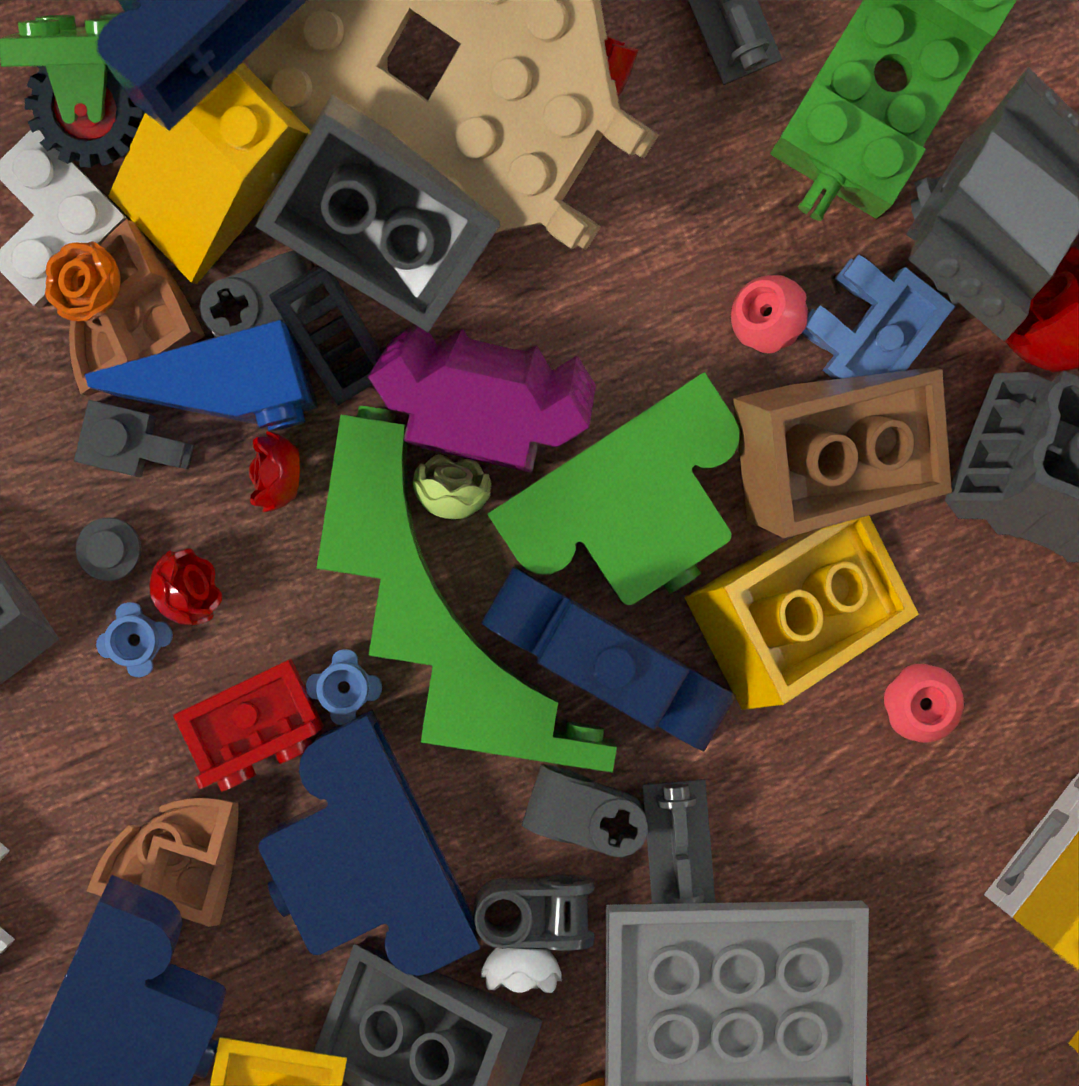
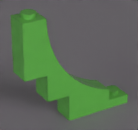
M359 406L357 417L341 415L316 569L381 579L369 656L433 666L421 743L613 773L617 746L614 739L603 738L605 728L586 723L567 722L566 731L554 730L558 707L557 696L528 682L494 657L457 618L438 589L424 560L413 526L407 485L406 461L408 442L404 441L407 426L395 423L397 412L375 407Z

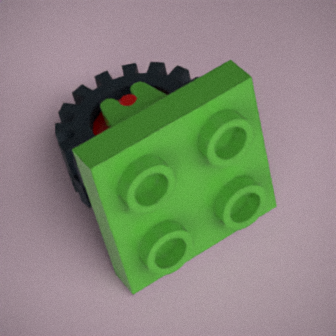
M120 13L99 15L100 18L87 19L85 20V27H76L75 15L37 16L35 20L19 21L18 33L0 38L1 67L37 66L40 69L37 74L30 76L26 86L32 89V94L24 98L25 110H32L34 119L28 121L32 133L40 130L45 139L39 142L47 152L55 148L60 152L57 159L67 164L76 160L80 161L79 167L91 168L95 164L101 163L104 166L123 157L130 150L129 147L145 114L144 111L133 103L97 50V40L100 31L108 21Z

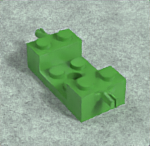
M863 0L770 153L773 157L814 181L803 201L798 205L800 211L807 214L820 193L822 198L810 216L818 221L823 220L836 195L875 219L889 209L926 151L923 147L971 66L983 48L995 37L1016 0ZM883 61L898 63L906 73L907 83L905 88L898 92H889L882 89L875 79V66Z

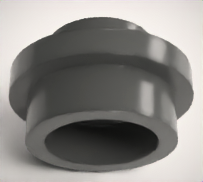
M107 517L90 522L81 531L76 543V556L82 569L91 577L102 581H114L126 577L136 568L141 557V541L137 532L130 524L118 518Z

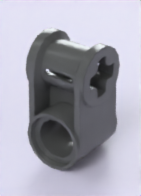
M293 250L272 257L254 268L217 280L209 285L202 295L200 303L202 319L216 338L279 320L287 325L271 301L269 294L315 268L313 262ZM322 285L291 303L297 314L326 297ZM228 299H235L239 307L249 305V307L240 311L242 322L235 326H230L225 318H216L225 313L223 302Z
M541 764L521 824L527 830L559 842L577 844L614 857H625L635 853L642 847L648 832L644 806L637 797L628 792L597 783L579 773L549 764ZM618 809L628 811L629 823L635 827L634 830L623 829L619 837L609 835V824L602 820L603 817L614 818Z
M563 874L541 878H497L490 880L482 885L475 895L473 908L477 933L484 942L492 947L501 949L546 948L569 951L592 947L594 945V933L588 930V894L594 891V879L581 875ZM497 900H511L520 908L519 915L515 921L508 925H494L485 916L489 905ZM568 901V920L564 923V904Z

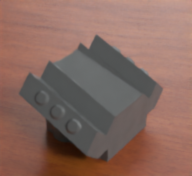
M1029 66L989 118L963 141L906 233L908 237L915 241L909 260L1004 342L1028 316L1032 298L1052 277L1079 233V115Z
M1063 370L1054 381H1050L1030 372L994 374L952 480V493L947 494L945 502L958 519H986L997 535L1020 537L1053 550L1054 553L1063 556L1067 562L1079 563V376Z

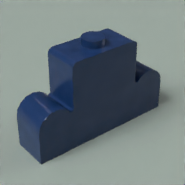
M117 0L125 12L118 14L108 21L100 31L97 40V50L133 103L166 130L170 131L307 0Z
M513 566L481 622L496 634L536 655L538 663L648 727L656 730L657 726H659L671 735L703 752L706 750L737 696L724 686Z
M373 709L343 725L324 732L303 753L300 759L299 774L301 782L307 791L318 799H325L326 801L271 828L260 841L258 847L273 878L272 881L268 882V889L279 913L283 917L291 914L308 951L313 955H321L382 924L388 925L385 938L387 957L395 968L409 975L420 976L431 973L480 949L482 938L477 933L474 915Z
M111 875L16 1086H189L193 1075L202 1079L206 1077L217 1052L219 1041L211 1039L218 1024L226 995V988L221 983L170 963L182 928L180 911L172 901L163 895Z

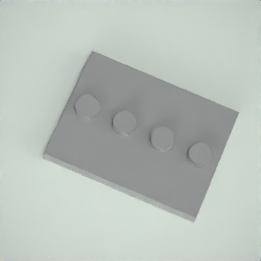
M863 901L606 905L605 1086H866L869 907Z

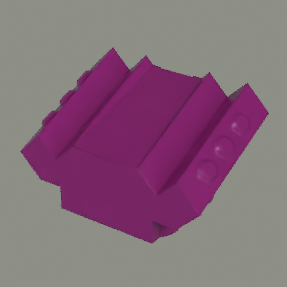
M415 324L390 339L368 376L388 409L410 413L404 441L408 442L409 445L524 472H533L539 443L558 447L589 428L596 389L594 381L578 355L551 370L537 345L527 351L507 348L470 339L463 328L437 344L430 332L423 330Z

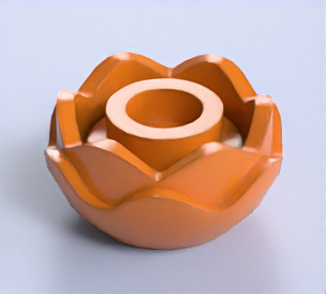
M95 242L69 243L64 245L60 252L53 255L47 262L45 295L51 305L57 308V313L61 317L72 321H91L109 311L117 300L121 285L120 271L113 256L101 245Z

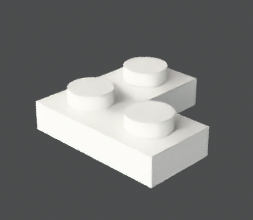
M30 130L0 159V180L34 214L0 248V272L33 306L41 309L48 302L45 288L47 277L46 265L49 259L60 252L64 245L69 243L95 242L101 245L116 227L126 219H129L73 161L67 164L57 159L60 152L55 148L47 152L39 143L45 139L40 130L33 133Z

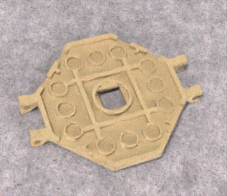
M307 0L247 57L249 69L309 129L312 128L325 104L333 94L390 131L498 219L500 226L495 234L519 228L525 229L544 225L555 238L571 249H575L577 245L582 249H587L601 228L597 223L565 203L563 199L602 136L604 135L629 155L637 154L642 158H645L659 136L655 131L619 107L615 81L610 78L604 41L607 40L600 0ZM419 14L461 43L429 100L398 80L388 71L387 58L410 17Z

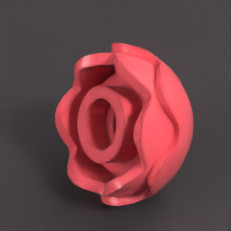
M781 275L761 276L748 282L736 295L731 310V324L737 338L743 345L762 353H775L781 348L791 346L807 325L808 308L805 303L807 297L805 291L795 281ZM772 307L771 314L769 316H764V311L767 308Z
M912 664L905 667L900 675L887 686L884 693V705L889 716L890 725L899 735L909 740L930 743L945 738L957 727L964 710V697L957 680L945 669L928 664ZM928 698L931 702L930 707L923 710L920 702L922 699Z

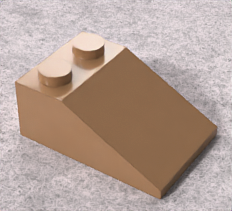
M932 367L792 384L733 398L735 420L739 428L738 446L747 521L780 537H791L952 493L943 371L940 368Z

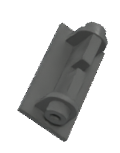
M687 0L723 86L782 61L778 47L757 0Z
M697 779L642 784L644 813L648 823L647 849L652 904L715 903L706 780Z

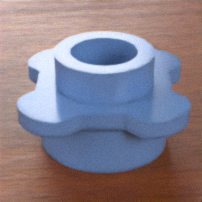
M134 602L123 603L116 609V620L108 626L105 633L97 638L96 647L102 657L111 658L115 663L126 666L131 676L144 677L152 672L154 668L153 659L159 649L171 643L173 632L168 623L164 621L155 622L144 615L139 604ZM131 634H137L140 637V643L137 646L130 644L129 637Z
M342 649L334 653L332 664L322 673L312 674L308 678L306 691L309 697L318 699L321 705L330 712L331 720L334 723L343 725L356 718V711L365 702L375 701L380 697L382 682L377 676L368 675L358 664V656L354 651ZM342 681L348 682L350 685L349 692H340L338 689L339 683Z

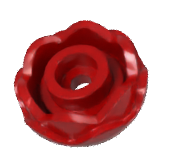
M266 431V436L256 437L252 442L257 454L249 466V477L255 486V490L250 495V503L254 506L263 507L262 512H272L285 507L296 498L300 478V457L298 448L287 438L275 432Z
M190 548L177 552L169 550L162 555L152 570L149 584L150 595L154 605L163 616L178 624L190 626L203 624L214 617L213 611L222 602V593L215 585V568L211 562L197 557L193 549Z

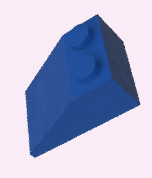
M281 320L85 374L88 387L111 395L258 424V428L267 427L269 432L305 423L306 420L303 412L318 408L303 350L288 326Z

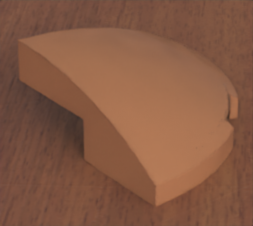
M127 219L116 227L101 244L113 256L120 271L121 285L117 300L109 311L91 321L70 320L69 347L71 364L77 386L82 395L90 396L100 392L88 387L85 378L86 373L192 345L205 336L192 308L167 266L137 225Z
M193 798L174 801L160 806L159 812L165 813L153 818L142 827L129 825L115 838L101 857L87 889V892L102 896L111 875H114L163 895L175 904L180 911L181 918L208 927L220 925L235 858L238 831V803L225 799Z

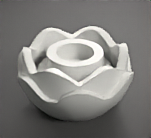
M495 948L488 956L481 973V977L486 978L488 990H496L502 985V987H507L517 993L540 988L545 993H552L556 989L557 981H562V974L557 959L546 948Z

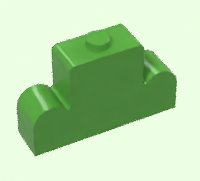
M704 372L487 515L516 559L529 571L536 574H553L562 570L571 562L576 551V543L581 542L618 599L624 604H635L662 585L670 594L699 576L701 572L696 563L727 544L731 539L729 527L693 474L692 468L694 470H708L726 463L735 454L739 444L738 425Z

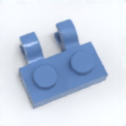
M857 255L854 260L849 259L835 280L847 291L867 301L872 306L853 331L828 310L818 306L816 310L811 309L808 313L807 325L801 334L817 346L833 354V357L822 370L833 379L906 371L955 306L906 267L898 270L892 280H890L870 261L861 255Z

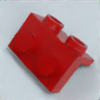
M292 658L173 715L200 771L194 777L199 789L217 782L221 792L257 775L252 764L275 754L279 764H282L303 754L306 748L312 744L310 737L324 727L311 698L307 694L306 687Z

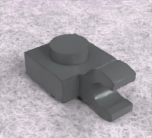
M88 400L74 462L135 477H142L146 460L189 470L195 445L152 435L156 416Z

